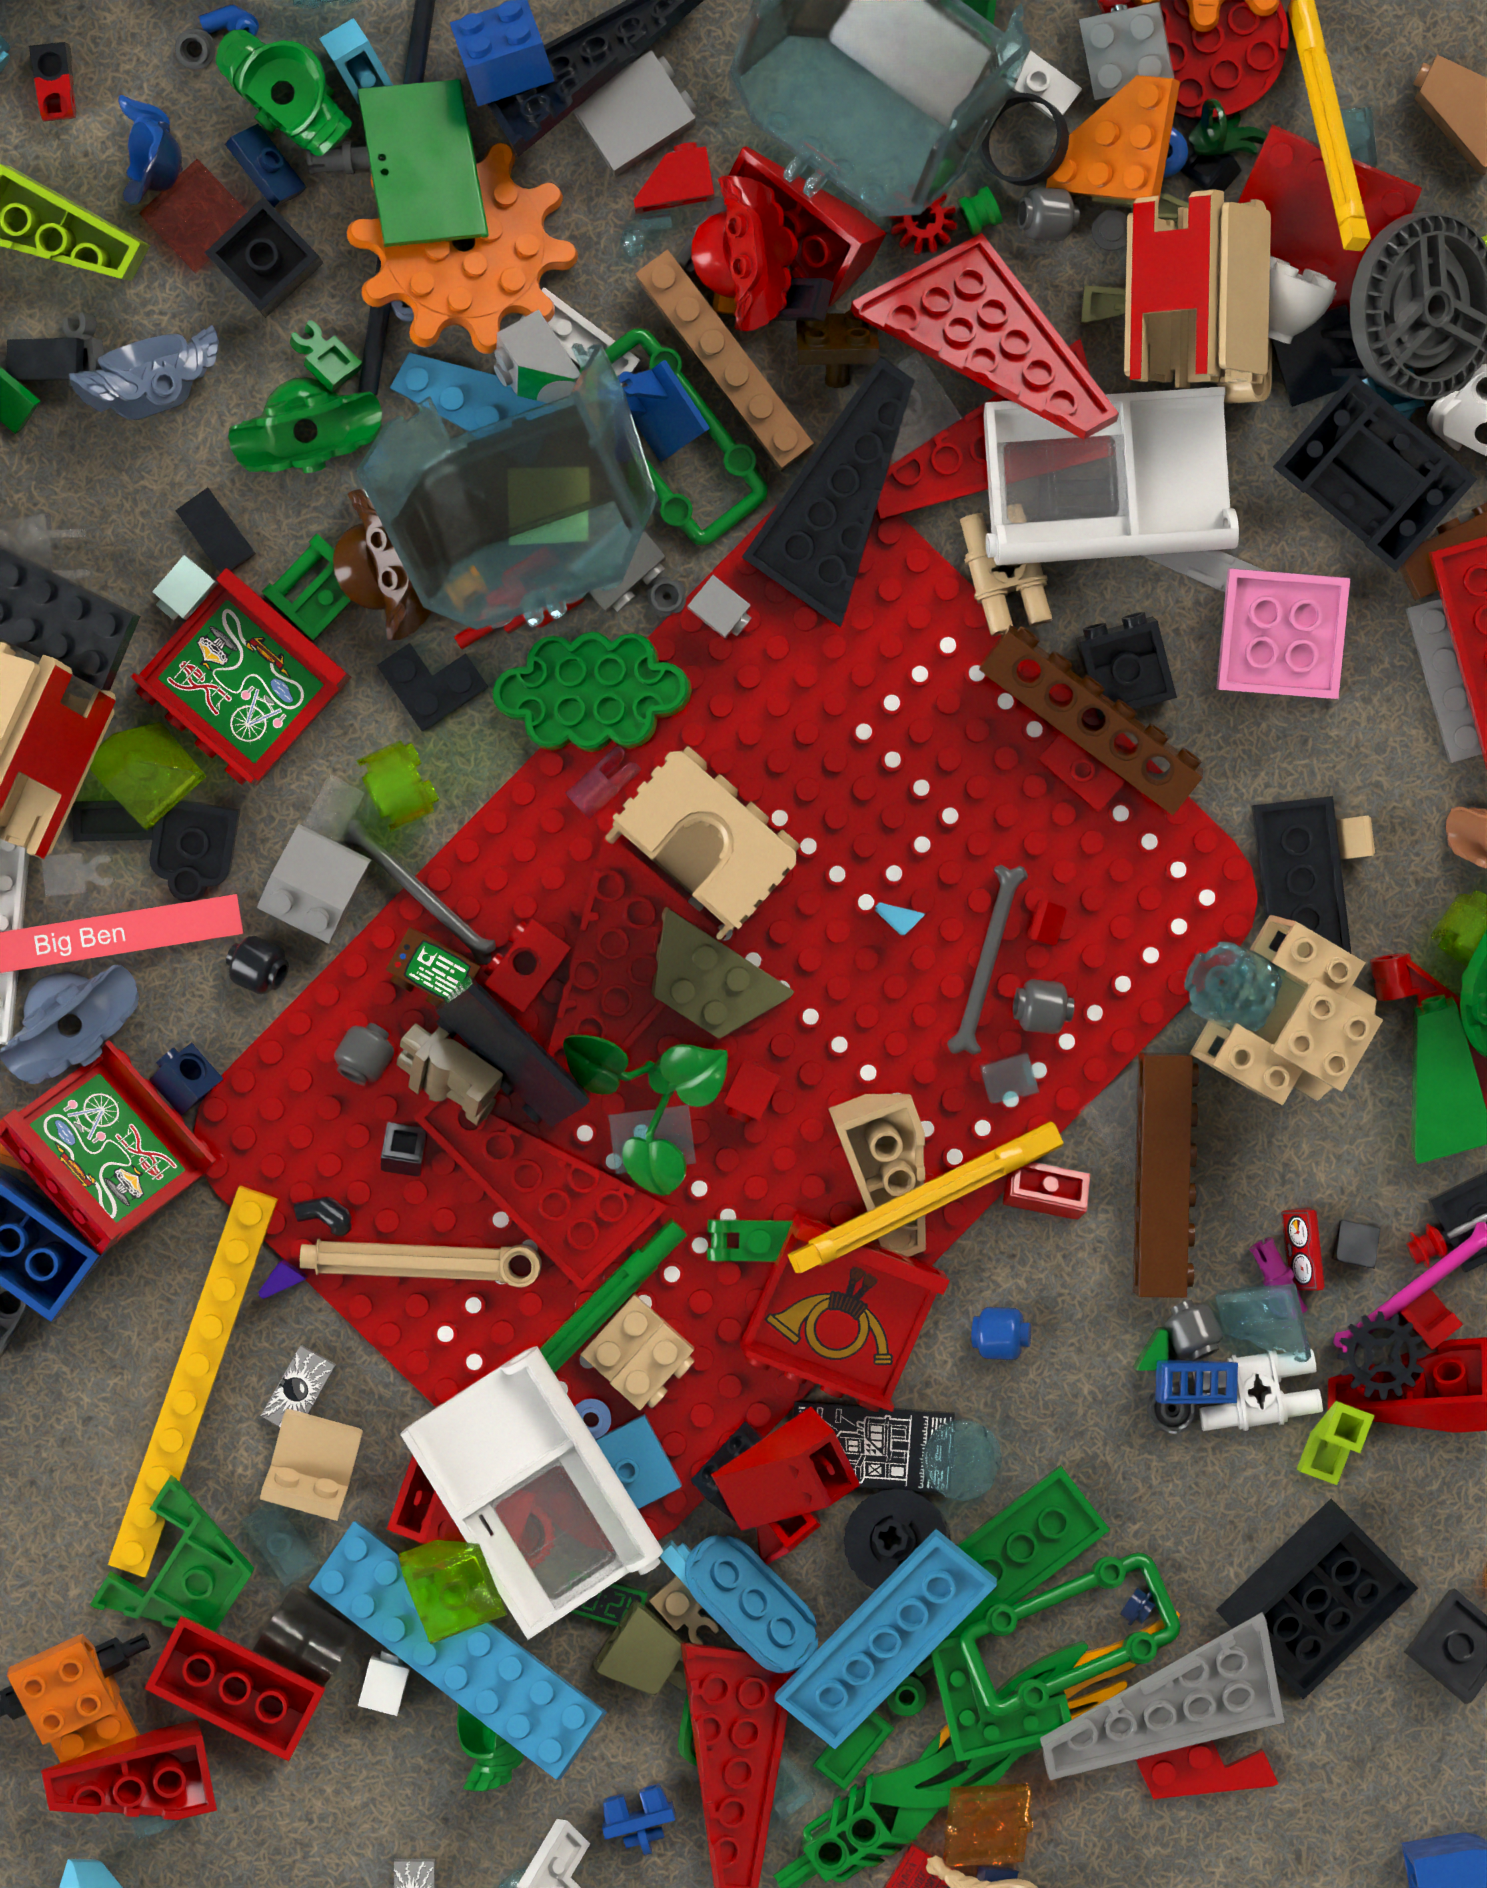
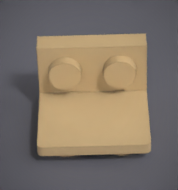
M286 1409L271 1466L262 1487L260 1500L338 1521L347 1495L363 1430L296 1410Z

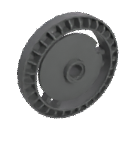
M1418 212L1400 217L1378 233L1359 263L1350 299V324L1353 342L1358 357L1367 373L1380 387L1389 393L1410 399L1433 400L1446 397L1465 385L1472 378L1476 370L1481 367L1487 356V246L1473 227L1462 219L1450 214ZM1445 245L1450 249L1454 256L1445 249ZM1445 359L1436 369L1422 376L1414 375L1402 365L1424 368L1436 365Z

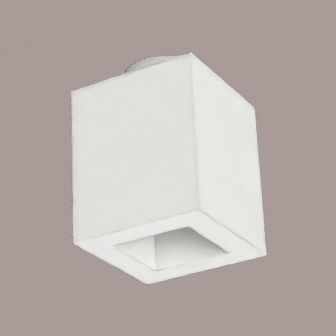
M382 1649L381 1654L373 1653L368 1665L358 1706L397 1716L411 1666L388 1649Z

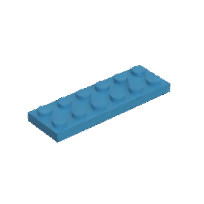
M935 1529L804 1665L775 1693V1701L836 1749L997 1586V1578Z

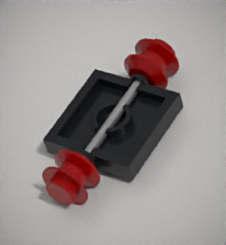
M1487 1171L1428 1199L1442 1230L1439 1232L1437 1228L1426 1224V1234L1420 1237L1413 1232H1409L1411 1241L1407 1242L1406 1246L1416 1265L1423 1262L1427 1269L1430 1268V1258L1437 1255L1442 1259L1447 1255L1448 1248L1446 1245L1450 1244L1452 1250H1454L1470 1238L1477 1222H1485L1487 1224ZM1487 1247L1482 1248L1460 1265L1463 1272L1466 1273L1487 1263Z

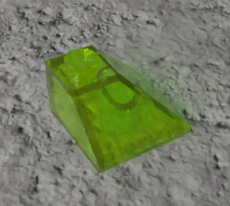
M161 722L113 733L99 746L89 768L103 786L146 830L153 826L207 777Z
M434 1540L398 1554L404 1580L430 1644L507 1615L480 1544Z

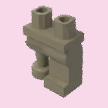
M414 1024L401 1039L400 1047L404 1050L397 1058L396 1063L397 1066L410 1074L408 1087L417 1094L424 1088V1091L430 1096L429 1100L435 1102L443 1101L446 1098L455 1101L463 1106L462 1109L466 1112L465 1116L476 1126L480 1125L490 1114L496 1103V1099L493 1097L500 1090L503 1073L457 1041L448 1039L449 1033L440 1026L431 1035L418 1024Z

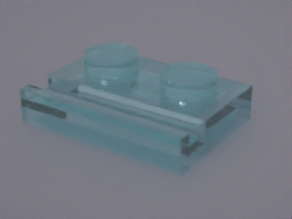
M689 1105L666 1107L654 1133V1140L665 1139L670 1141L683 1153L686 1164L696 1163ZM656 1109L608 1115L616 1173L627 1172L622 1157L623 1147L631 1137L646 1139V1132Z

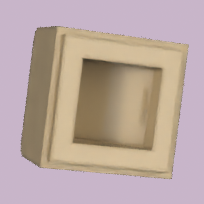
M1360 816L1336 820L1341 859L1374 856L1375 848L1371 817Z

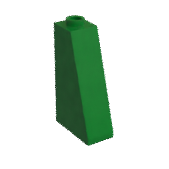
M1444 995L1427 998L1421 1002L1422 1006L1413 1008L1411 1149L1417 1164L1487 1145V1109L1459 1010L1453 997L1446 999Z

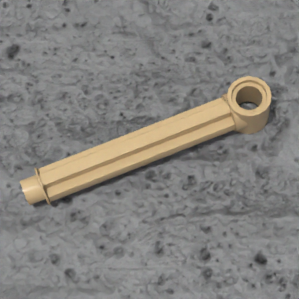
M318 1239L317 1245L302 1244L300 1249V1268L315 1269L316 1275L324 1273L490 1280L508 1283L514 1287H526L535 1281L542 1267L541 1256L537 1250L525 1244L497 1249L331 1242ZM516 1255L526 1256L532 1264L530 1274L526 1276L514 1274L510 1269L511 1258Z

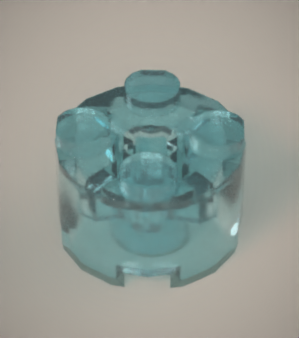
M1218 942V946L1212 948L1206 954L1202 952L1197 954L1188 968L1184 983L1185 990L1190 993V1001L1193 1005L1190 1006L1192 1011L1202 1018L1223 1026L1228 1030H1232L1235 1023L1251 1031L1264 1027L1267 1017L1276 1004L1278 992L1282 986L1280 973L1274 970L1272 964L1260 955L1229 942Z

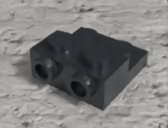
M1145 612L1133 613L1121 618L1123 625L1107 629L1106 623L1090 625L1083 628L1084 636L1075 638L1084 674L1101 684L1105 689L1102 694L1114 703L1120 699L1135 710L1177 698L1158 620L1153 616L1146 618ZM1095 708L1097 717L1099 719L1105 718L1104 713L1100 709Z

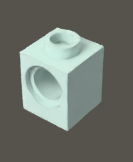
M184 555L152 592L160 598L156 605L171 619L175 620L180 615L183 619L187 620L218 583Z

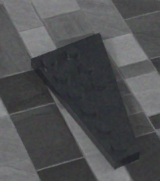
M626 0L545 44L544 48L555 81L486 104L517 156L522 155L704 0Z
M882 356L742 556L743 559L839 627L842 626L915 382V379Z

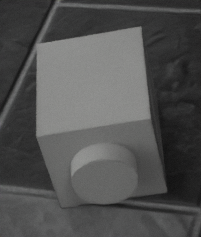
M714 575L710 577L687 606L688 610L724 639L730 633L737 637L752 619L746 614L751 605Z

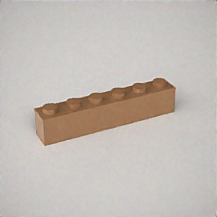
M668 249L635 273L636 281L780 472H783L813 449V441Z

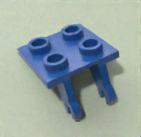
M666 360L651 370L637 374L628 371L622 372L616 377L615 385L618 386L626 382L628 386L615 390L603 387L593 395L594 402L601 398H604L607 402L606 405L600 408V412L629 414L660 462L710 429Z

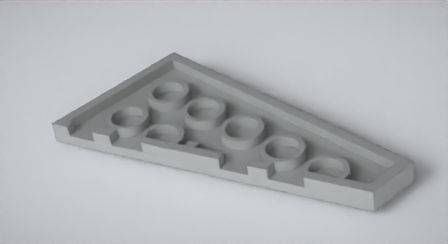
M1263 1612L1041 1737L1040 1741L1049 1779L1053 1780L1284 1723L1267 1622Z

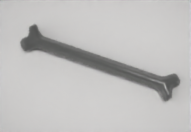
M352 819L349 821V832L344 836L345 844L356 845L368 854L471 950L477 964H489L492 960L491 952L496 949L495 940L483 939L367 832L363 820Z
M1003 865L994 868V872L999 878L1000 888L960 1030L947 1042L948 1048L952 1053L957 1054L962 1050H966L975 1055L981 1052V1048L976 1041L975 1032L1015 890L1028 878L1027 872L1022 866L1012 870Z

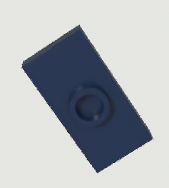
M258 123L231 136L225 143L232 155L274 208L299 196L307 188Z

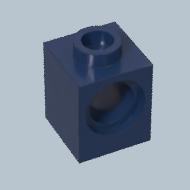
M190 1043L180 1052L175 1047L169 1050L156 1062L160 1069L149 1079L181 1116L201 1101L223 1080L222 1076L193 1043Z

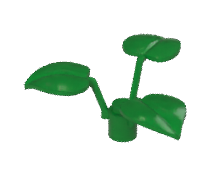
M589 1035L567 1036L563 1042L567 1063L571 1074L584 1089L600 1095L611 1094L618 1089L620 1079L629 1081L648 1073L651 1088L655 1092L663 1094L646 1132V1139L640 1137L629 1138L623 1147L622 1157L628 1174L637 1184L652 1193L669 1196L686 1176V1160L678 1147L665 1139L654 1140V1133L666 1105L675 1090L679 1098L690 1106L702 1107L714 1101L720 1093L726 1078L727 1050H712L685 1044L675 1045L668 1048L656 1063L647 1061L644 1066L631 1072H625L624 1070L628 1066V1057L616 1044L603 1038Z

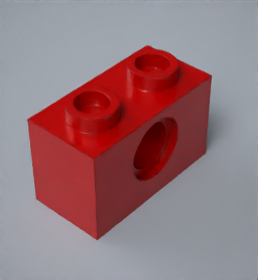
M532 919L529 924H526L524 921L518 924L508 938V941L513 943L510 950L504 957L497 953L484 971L489 976L484 984L523 1013L526 1012L573 948L535 919ZM523 951L532 953L537 960L535 971L529 975L520 974L514 965L516 956Z

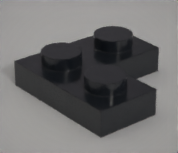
M408 643L377 665L422 732L489 688L466 653L432 675L411 643Z

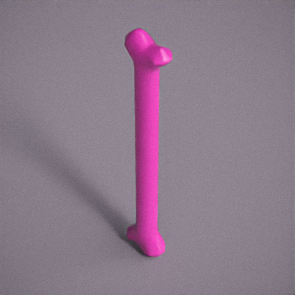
M1477 1222L1470 1238L1369 1314L1367 1317L1370 1321L1375 1322L1378 1311L1383 1312L1385 1321L1390 1320L1394 1314L1399 1313L1475 1253L1487 1247V1224L1485 1222ZM1361 1321L1355 1325L1359 1329L1362 1327ZM1372 1329L1368 1333L1371 1334L1377 1329ZM1349 1330L1337 1332L1333 1343L1336 1347L1343 1348L1345 1353L1347 1347L1340 1344L1339 1340L1340 1338L1351 1339L1353 1335ZM1356 1344L1354 1356L1357 1351L1358 1344Z

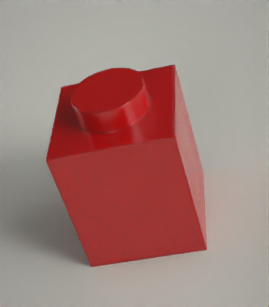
M744 1058L723 1101L724 1104L730 1106L727 1114L748 1124L752 1117L760 1121L781 1076Z

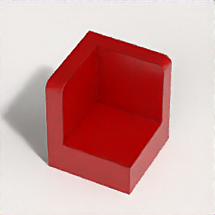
M1431 1289L1427 1290L1399 1312V1315L1407 1324L1409 1322L1413 1324L1412 1330L1417 1336H1422V1342L1431 1350L1435 1349L1463 1325Z

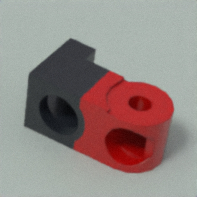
M59 42L29 46L38 106L43 122L76 118L70 44Z

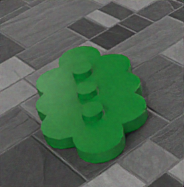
M591 631L583 633L572 643L559 636H548L540 639L530 649L526 666L511 668L502 673L496 680L492 693L494 703L499 711L510 719L524 721L526 733L541 748L556 750L573 742L583 751L595 752L606 747L611 741L626 748L642 746L655 733L657 717L676 715L683 710L690 701L692 689L690 680L682 669L674 664L659 662L657 650L644 636L629 633L621 635L611 642L603 634Z

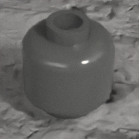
M1032 188L1026 197L1020 199L1017 209L1018 226L1020 229H1024L1028 238L1032 240L1063 241L1069 236L1071 229L1077 227L1080 218L1078 204L1073 203L1072 196L1065 189Z
M1031 979L1024 984L1023 988L1018 987L1016 989L1013 1002V1018L1019 1020L1023 1030L1055 1034L1062 1029L1065 1021H1072L1074 998L1068 997L1063 983Z
M368 1023L366 1028L356 1025L350 1027L334 1053V1058L339 1065L337 1071L350 1081L363 1086L366 1082L378 1081L394 1056V1048L387 1040L389 1033L373 1023Z
M1187 1300L1170 1309L1173 1316L1167 1319L1163 1328L1167 1330L1168 1340L1178 1357L1188 1358L1189 1361H1199L1219 1350L1218 1343L1223 1338V1332L1210 1306L1206 1304L1194 1306L1192 1300Z

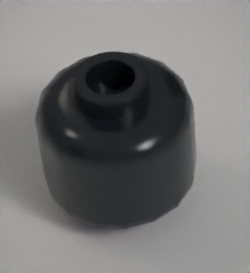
M249 936L241 941L240 944H233L226 957L230 979L236 985L260 995L266 994L272 989L277 990L283 984L289 969V962L285 960L284 950L278 945L257 936Z

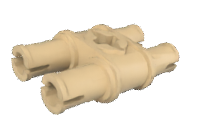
M1021 504L1006 506V517L1010 523H1026ZM976 513L961 518L960 523L968 549V554L965 555L966 559L964 561L966 565H969L976 590L974 598L983 604L991 636L1002 635L1009 625L1013 626L1005 596L1014 591L1021 593L1030 627L1051 622L1053 619L1044 590L1048 578L1047 575H1043L1040 562L1006 565L1007 568H1015L1010 578H1007L1005 572L997 571L1001 565L995 564L994 557H987L985 541L988 531L983 513Z

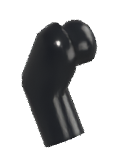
M321 1197L294 1203L298 1222L319 1218L331 1228V1233L336 1236H344L351 1231L352 1217L349 1210L334 1198Z

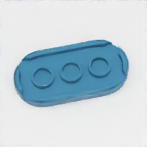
M716 1535L706 1538L691 1550L686 1561L685 1576L692 1596L759 1665L772 1672L789 1673L802 1667L817 1651L818 1637H816L815 1632L817 1623L812 1611L746 1543L736 1537Z

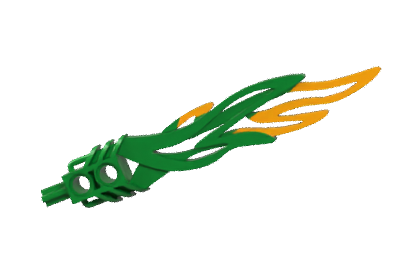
M1176 1611V1614H1177V1616H1178V1618H1179V1617H1180V1613H1179L1178 1611ZM1159 1619L1138 1632L1142 1631L1152 1634L1164 1629L1165 1626L1162 1619ZM1124 1639L1087 1651L1089 1646L1085 1641L1062 1647L1018 1671L996 1690V1694L999 1700H1003L1016 1689L1020 1682L1031 1677L1041 1682L1121 1648ZM1127 1662L1064 1690L1069 1709L1095 1702L1078 1712L1070 1714L1071 1719L1073 1720L1124 1691L1127 1687V1682L1122 1679L1083 1696L1068 1700L1070 1697L1095 1682L1128 1671L1138 1664ZM946 1725L930 1741L918 1759L876 1774L873 1772L865 1778L863 1787L857 1790V1784L849 1788L847 1798L841 1802L840 1795L833 1799L831 1808L804 1827V1839L801 1841V1845L805 1853L773 1875L780 1888H797L818 1873L825 1883L830 1879L837 1883H842L865 1867L879 1866L885 1862V1860L880 1858L881 1856L895 1855L902 1850L896 1847L897 1845L911 1844L917 1840L918 1837L916 1836L941 1807L965 1801L986 1791L999 1781L1010 1765L1019 1757L1042 1748L1041 1742L969 1759L966 1762L967 1768L954 1776L933 1784L917 1786L938 1775L956 1761L951 1740L942 1746L950 1736L948 1725ZM997 1762L983 1774L963 1784L969 1777L974 1775L976 1772ZM872 1803L898 1807L891 1830L887 1827ZM867 1819L873 1823V1829L868 1835L857 1836L852 1832L853 1825L858 1820ZM827 1821V1824H825L824 1826H822L821 1828H819L811 1834V1831H813L814 1829H816L817 1827H819ZM827 1842H834L840 1846V1852L835 1858L825 1859L819 1855L820 1847ZM854 1865V1866H852L851 1868H849L847 1871H845L844 1873H842L841 1875H839L840 1872H842L843 1870H845V1869L848 1868L849 1866Z

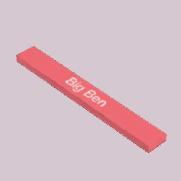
M234 894L0 932V973L244 934L238 895Z

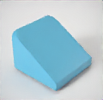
M878 903L875 906V911L899 935H905L925 915L921 912L884 903Z

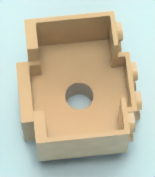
M1269 915L1250 950L1280 967L1277 975L1246 1028L1235 1023L1230 1031L1209 1019L1189 1054L1251 1091L1281 1105L1284 1104L1293 1087L1318 1101L1333 1088L1343 1091L1383 1019L1375 1015L1377 999L1353 985L1366 962L1296 921ZM1280 931L1286 937L1278 951L1275 952L1268 947L1276 933ZM1218 1035L1225 1039V1042L1217 1056L1214 1057L1207 1052Z

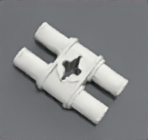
M1269 1349L1267 1353L1237 1358L1236 1355H1232L1231 1358L1227 1359V1362H1238L1237 1403H1225L1199 1408L1203 1431L1238 1426L1240 1430L1247 1431L1248 1427L1272 1423L1284 1425V1422H1288L1290 1417L1323 1412L1319 1389L1283 1394V1391L1279 1388L1281 1378L1316 1372L1314 1352L1312 1349L1277 1354L1276 1350L1272 1351ZM1203 1371V1390H1209L1210 1371ZM1219 1371L1218 1388L1226 1387V1371ZM1193 1372L1194 1383H1195V1372ZM1255 1374L1263 1386H1268V1391L1261 1394L1260 1404L1257 1402L1256 1397L1248 1394V1389L1254 1388Z

